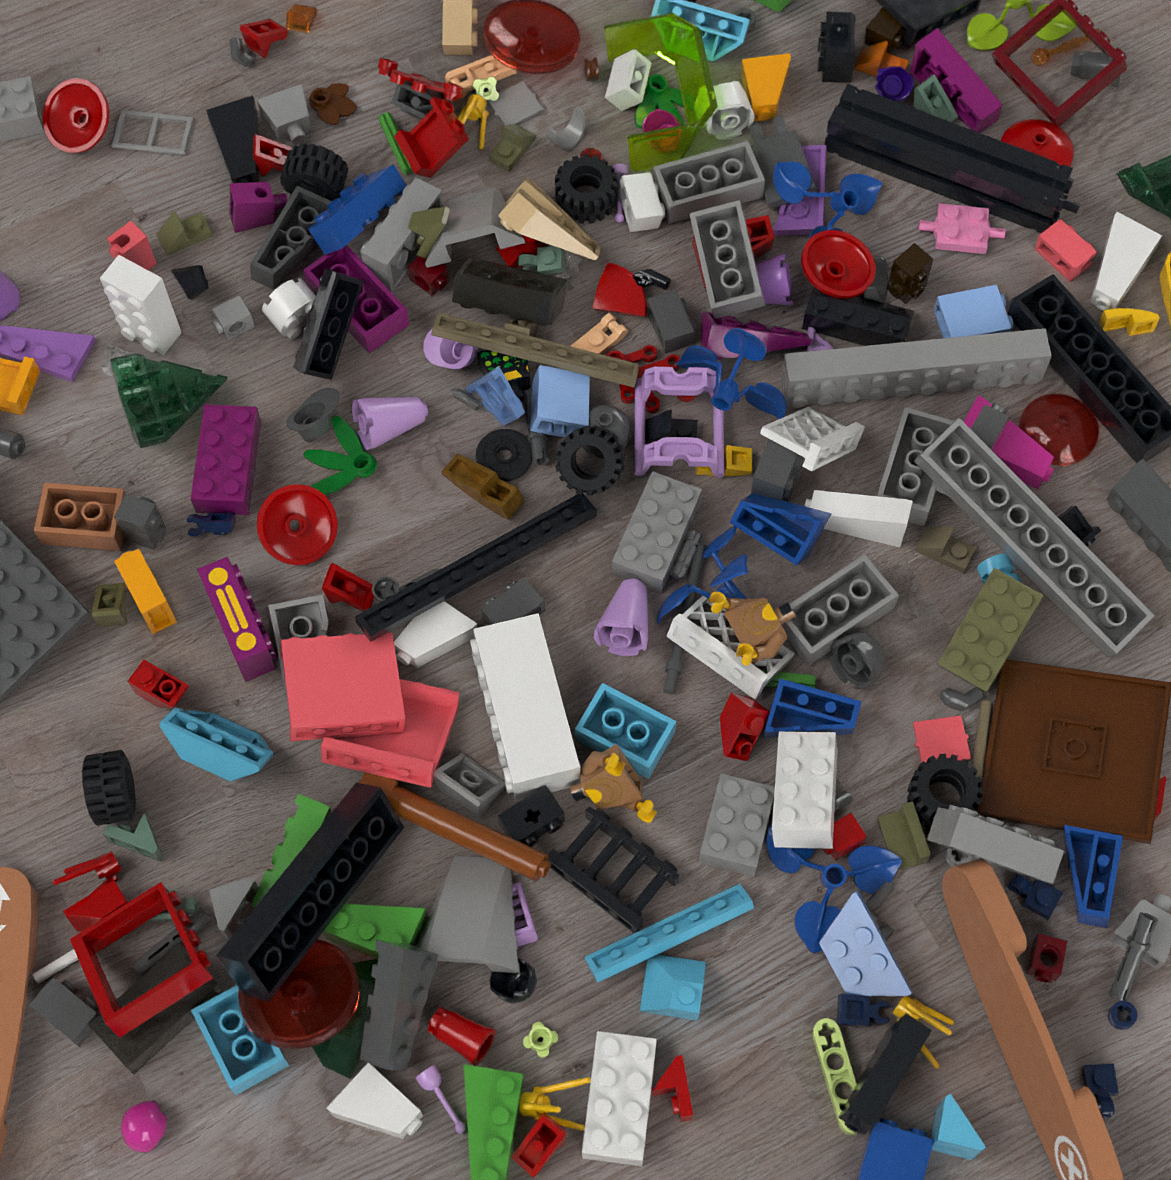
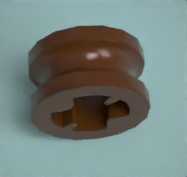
M597 57L593 58L592 61H589L588 58L584 59L586 80L590 81L591 78L599 80Z

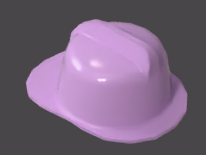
M432 329L425 337L423 347L425 357L430 363L437 366L461 369L471 365L477 357V352H479L478 347L432 336Z

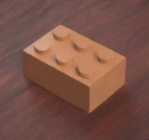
M44 483L34 532L42 545L121 551L124 536L114 516L126 493L124 489Z

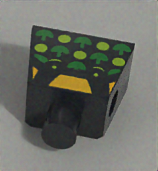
M490 350L477 352L478 366L482 374L485 375L499 366L515 395L521 402L524 401L523 390L531 387L528 360Z

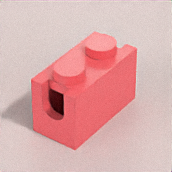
M1062 219L1039 235L1034 248L1069 282L1092 266L1093 262L1090 259L1097 253L1089 242L1082 239L1074 228L1067 225Z
M129 221L107 238L111 248L108 252L114 260L120 255L146 270L151 269L157 264L147 236L132 221Z

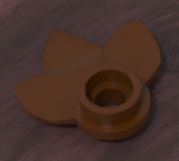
M334 83L327 88H316L309 97L310 106L318 111V116L323 122L330 125H337L339 123V116L346 117L357 110L356 104L346 97L349 91V85Z

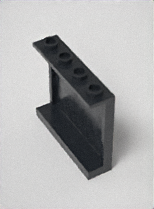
M982 0L876 1L906 29L903 42L910 47L938 28L940 31L978 11Z

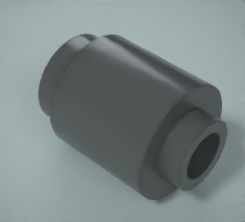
M0 428V455L11 459L17 458L25 449V441L22 434Z

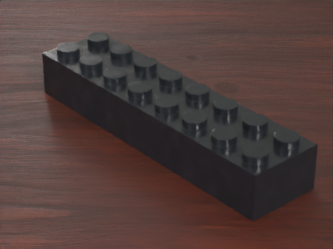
M1054 274L1012 299L1007 315L1012 317L1013 322L1021 331L1046 328L1052 355L1049 361L1050 365L1136 464L1142 459L1145 461L1150 460L1171 446V406Z
M361 783L354 784L216 955L244 995L267 1002L270 1001L404 829V825L381 787Z

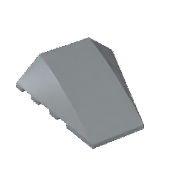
M497 186L449 198L446 207L450 208L448 219L444 229L429 252L425 263L427 268L451 262V244L495 233L500 249L525 243L521 234L517 233L514 229L512 232L507 230L500 223L501 218L498 215L506 206V203Z
M454 856L415 946L438 954L436 968L438 961L486 964L493 972L520 973L517 960L518 944L517 937L515 936V910L513 909L511 870L485 857Z

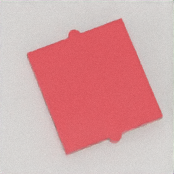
M961 715L913 722L916 737L915 747L919 750L921 763L923 761L926 763L927 759L933 755L938 759L939 754H946V758H950L952 754L957 755V760L960 762L963 759L971 760L967 743L969 736L965 734Z

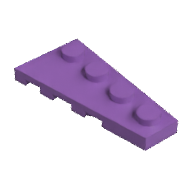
M826 145L801 146L817 192H825ZM804 197L798 204L787 203L781 205L778 212L779 217L773 227L774 236L810 235L815 227L824 226L825 197Z
M0 325V357L21 363L24 356L34 358L41 372L72 383L96 342L95 337L92 335Z

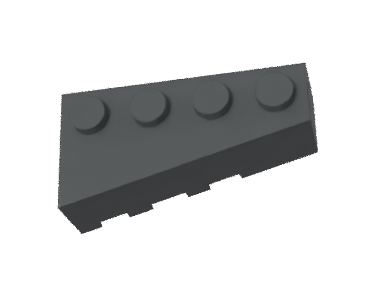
M297 186L250 263L251 279L271 289H275L319 246L308 229L316 222L314 218L318 214L328 210L327 205L332 201Z
M376 940L375 950L379 951L378 964H373L371 976L376 978L374 993L368 996L367 1006L371 1010V1017L365 1021L360 1059L387 1070L405 1071L411 1057L413 1041L419 1029L422 1010L428 998L431 979L436 971L438 954L412 945Z

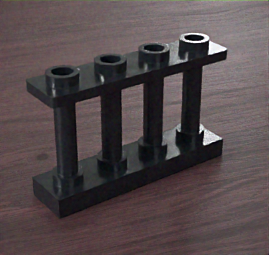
M589 806L585 810L586 819L590 822L566 851L558 853L552 849L548 853V862H551L550 869L634 934L643 927L641 911L662 885L668 881L673 886H676L679 882L678 870L669 861L664 860L662 862L654 856V850L647 844H639L633 840V835L621 825L617 827L609 821L610 817L599 808L594 810ZM600 829L611 837L612 840L587 869L581 871L573 865V859L596 831ZM622 846L633 854L634 857L610 887L606 886L603 888L595 882L597 880L596 876ZM644 863L657 874L634 903L626 906L618 900V894Z

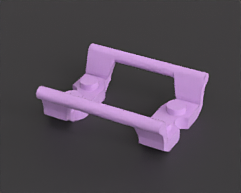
M652 367L646 369L642 378L636 380L634 474L636 476L645 475L650 466H673L674 461L677 459L685 460L688 466L710 467L713 475L717 478L725 476L724 411L717 409L714 405V446L710 443H705L699 438L665 437L657 442L645 445V403L650 391L657 390L663 395L695 396L703 393V391H710L712 399L714 395L713 390L716 386V371L709 368L689 367L686 373L678 374L673 370V367Z

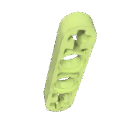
M828 1018L821 1019L815 1024L812 1035L840 1129L845 1134L850 1136L857 1135L859 1133L848 1129L845 1126V1122L838 1118L842 1112L839 1106H845L848 1099H841L836 1095V1086L840 1083L848 1084L852 1092L856 1086V1080L842 1034L834 1020ZM822 1026H826L828 1030L834 1031L831 1034L830 1041L832 1046L837 1043L839 1047H832L823 1052L822 1048H826L828 1044L825 1036H819L818 1034L822 1031ZM831 1054L839 1055L843 1060V1067L839 1070L829 1068L826 1061L827 1057Z

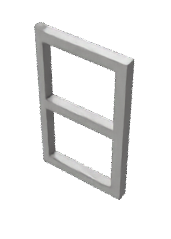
M121 110L111 147L186 155L193 117ZM126 117L153 120L146 145L119 143ZM159 121L186 123L180 149L153 146Z

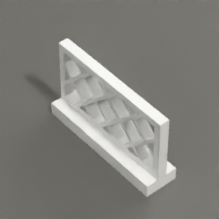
M806 407L762 426L760 434L805 457L802 467L813 471L856 450L865 426L857 422L844 426L818 411Z
M702 596L683 614L679 613L673 619L666 637L746 694L756 699L761 694L763 688L784 668L795 653L782 645L777 652L783 656L782 659L759 660L755 664L750 663L748 666L741 663L742 657H736V652L733 651L737 650L740 643L729 641L728 635H735L732 628H727L725 625V621H728L724 614L726 612L723 608L718 614L704 612L703 605L707 603L712 606L713 603H710L708 598ZM689 619H700L701 626H697ZM706 620H718L719 627H708ZM711 635H722L723 642H720ZM755 666H766L768 673L765 674Z

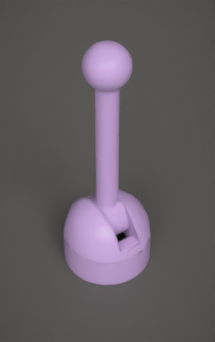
M613 165L614 173L617 174L618 186L622 176L630 175L631 169L628 165ZM618 194V210L615 220L621 223L624 221L625 216L622 213L623 207Z
M436 1065L429 1067L416 1077L417 1082L423 1089L435 1091L455 1123L456 1132L459 1134L465 1133L467 1125L459 1120L439 1088L442 1081L439 1069Z

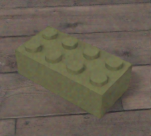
M993 568L937 663L938 666L987 694L1041 603L1043 594Z

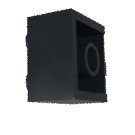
M826 12L825 22L820 23V37H818L820 57H818L817 71L822 72V82L851 83L856 56L854 38L856 16L851 12Z

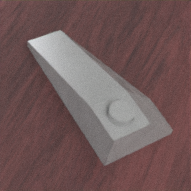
M323 594L271 604L266 607L285 694L283 661L280 658L281 640L292 637L315 638L320 635H326L328 618Z

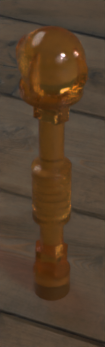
M1084 35L1080 38L1075 37L1065 41L1062 45L1053 49L1038 48L1031 56L1032 62L1036 66H1042L1054 54L1069 51L1079 47L1081 43L1091 40Z

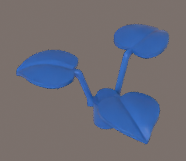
M793 161L777 162L773 171V182L776 192L782 200L789 204L795 205L800 203L803 195L806 197L831 198L830 205L837 212L836 216L828 223L827 227L823 225L815 227L810 233L809 239L813 235L826 230L842 231L839 228H833V225L840 217L844 216L845 211L849 210L857 215L869 212L875 204L878 192L883 185L881 181L864 174H849L841 180L839 184L840 192H808L806 190L811 186V176L804 165Z
M740 328L730 329L724 337L726 349L732 353L739 354L729 379L721 381V376L724 372L723 364L717 362L716 354L709 349L696 345L690 346L677 362L676 366L685 369L696 367L709 368L716 371V386L713 390L714 395L711 403L717 409L723 411L730 410L733 402H739L740 398L745 394L748 403L755 408L774 415L778 419L785 417L787 403L779 389L770 384L759 382L755 387L748 385L739 392L738 384L734 381L743 357L752 361H759L766 355V346L755 335L747 333Z
M734 525L716 537L706 547L702 556L706 559L712 555L721 571L710 583L711 588L721 584L716 592L723 593L726 598L748 599L732 581V578L748 574L747 556L742 554L725 567L718 557L719 550L735 534L737 527ZM688 583L671 593L661 605L657 614V623L660 625L662 617L683 602L690 593L697 592L708 599L711 594L694 585L690 586Z
M770 825L767 832L766 844L768 854L772 863L779 870L792 874L797 872L803 864L806 867L821 872V884L827 889L822 903L819 904L815 901L804 903L798 908L794 919L797 934L812 953L822 951L819 942L841 911L835 906H826L833 890L842 886L847 877L854 876L855 885L861 891L874 894L885 881L892 882L896 871L902 863V859L889 850L876 846H862L854 850L848 857V864L852 871L845 870L839 864H830L825 867L824 865L814 864L806 860L812 856L815 848L775 847L772 825Z

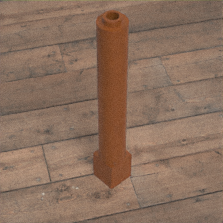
M365 773L359 782L361 784L381 787L398 817L529 879L538 881L540 878H545L550 870L551 862H548L549 856L403 788L394 779Z

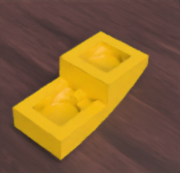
M1108 309L1103 311L1098 324L1104 331L1126 328L1128 335L1133 336L1154 332L1160 318L1156 313L1140 309Z
M726 445L724 448L725 476H740L752 473V448ZM695 466L696 475L714 476L710 467Z

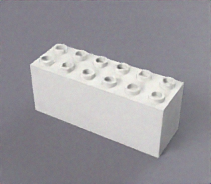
M539 613L473 629L475 639L470 640L474 664L477 666L478 679L481 691L484 694L487 715L490 717L491 730L494 742L497 745L501 768L505 767L503 768L507 793H513L516 802L525 799L545 785L552 793L568 789L571 785L579 783L580 765Z

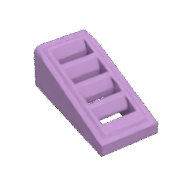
M521 882L512 884L513 896L519 895L518 899L512 900L513 909L522 906L521 909L515 910V920L526 918V920L514 923L518 947L538 940Z

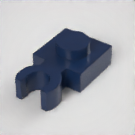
M841 993L838 995L837 1024L868 1027L869 1019H871L877 1025H884L889 1023V1018L880 1017L878 1010L879 1008H888L890 1003L879 1001L870 1005V996Z

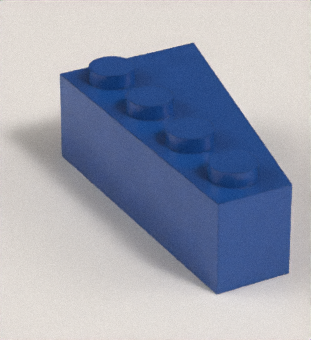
M394 164L367 176L365 173H362L352 180L354 184L343 189L340 192L341 197L330 202L327 205L328 210L323 211L314 218L316 222L308 230L325 255L345 247L364 230L363 227L379 217V212L386 207H391L396 202L395 197L402 196V192L407 185Z

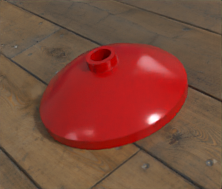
M74 78L60 83L51 91L45 102L42 115L44 131L50 142L58 149L68 153L86 152L100 142L109 123V105L104 93L97 85L85 79Z
M1027 119L1011 125L1004 132L1000 140L1056 161L1059 165L1070 167L1074 156L1073 144L1067 133L1059 126L1041 119Z
M838 230L822 231L813 235L806 242L802 250L801 265L805 276L815 288L829 296L843 299L857 297L864 293L874 280L876 273L874 258L867 246L851 234Z
M294 484L275 490L265 499L257 515L256 527L258 538L263 548L273 558L289 565H306L317 561L330 550L336 539L338 521L332 503L323 493L307 485ZM292 520H296L298 522L299 527L297 530H292L290 528V522Z

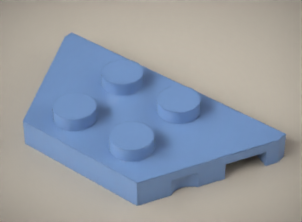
M499 366L465 388L470 394L476 391L483 399L482 405L503 426L518 419L525 413L522 408V402L513 392Z
M856 891L848 899L819 942L846 994L864 996L911 995L914 992L860 892Z

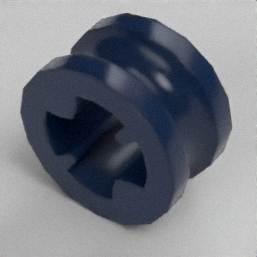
M1118 1001L1108 1011V1021L1114 1028L1119 1030L1130 1028L1136 1022L1138 1016L1134 1005L1127 1001ZM1118 1008H1120V1012L1125 1009L1129 1013L1126 1017L1129 1022L1125 1023V1019L1122 1021L1117 1019L1116 1016L1119 1014Z

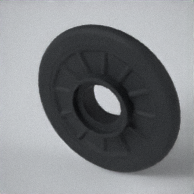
M498 429L488 433L482 438L476 449L477 463L496 472L499 479L503 481L519 478L528 471L532 464L531 445L527 442V437L512 429ZM501 450H509L512 456L507 460H502L498 458L497 454Z

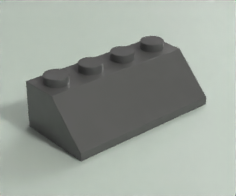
M1142 459L1112 487L1107 500L1112 510L1119 513L1126 520L1130 530L1137 533L1144 540L1146 547L1151 552H1155L1162 560L1164 567L1171 572V488Z

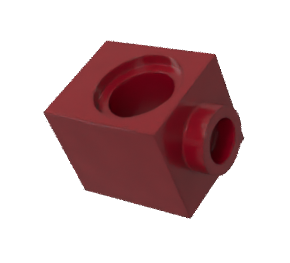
M418 256L408 266L410 281L433 297L438 291H442L449 282L448 267L445 264H440L427 268L425 265L427 258L424 259Z
M1038 933L1033 940L1027 974L1033 975L1035 980L1044 983L1056 981L1062 974L1068 941ZM1040 955L1050 956L1053 960V966L1044 965L1040 960Z

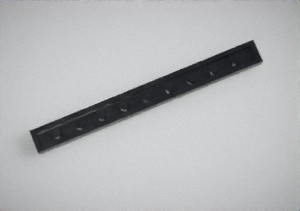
M583 493L577 494L356 615L355 622L371 642L597 516V509Z

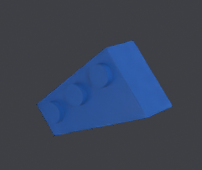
M752 493L740 501L729 523L735 525L797 566L808 558L832 513Z
M779 679L764 738L779 737V732H836V735L852 734L862 701Z
M1064 825L1063 838L1078 923L1108 928L1123 836Z

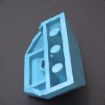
M655 0L651 18L668 49L712 62L717 61L744 43L750 19L685 0Z
M174 708L160 722V728L182 760L228 781L259 772L273 756V751L269 749L260 734L212 712L184 711L182 708Z

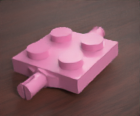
M939 203L935 222L920 220L918 231L933 232L936 239L935 249L986 254L989 237L1004 239L1006 228H992L988 221L989 208Z

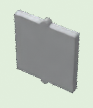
M524 81L500 92L496 101L487 100L488 105L494 111L495 118H499L503 125H519L544 112L543 107L536 99V94L530 91Z

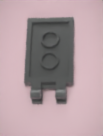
M783 115L773 118L778 133L768 137H763L759 123L750 126L755 142L751 149L765 179L764 194L770 210L787 204L776 192L773 182V171L777 162L793 161L804 165L811 176V186L806 191L817 192L796 130L788 132Z

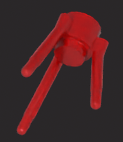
M110 851L95 859L64 869L66 875L53 880L52 884L58 885L95 870L99 879L106 877V880L93 891L95 892L113 880L115 882L118 881L116 874L122 872L113 852Z

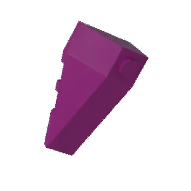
M702 311L701 347L715 353L718 360H722V357L734 358L739 356V354L728 351L724 345L726 333L733 328L743 329L747 333L758 337L766 346V352L811 345L812 339L805 332L779 326H772L771 330H769L767 326L757 321L750 320L747 324H743L735 320L736 317L731 315L715 319L713 312Z

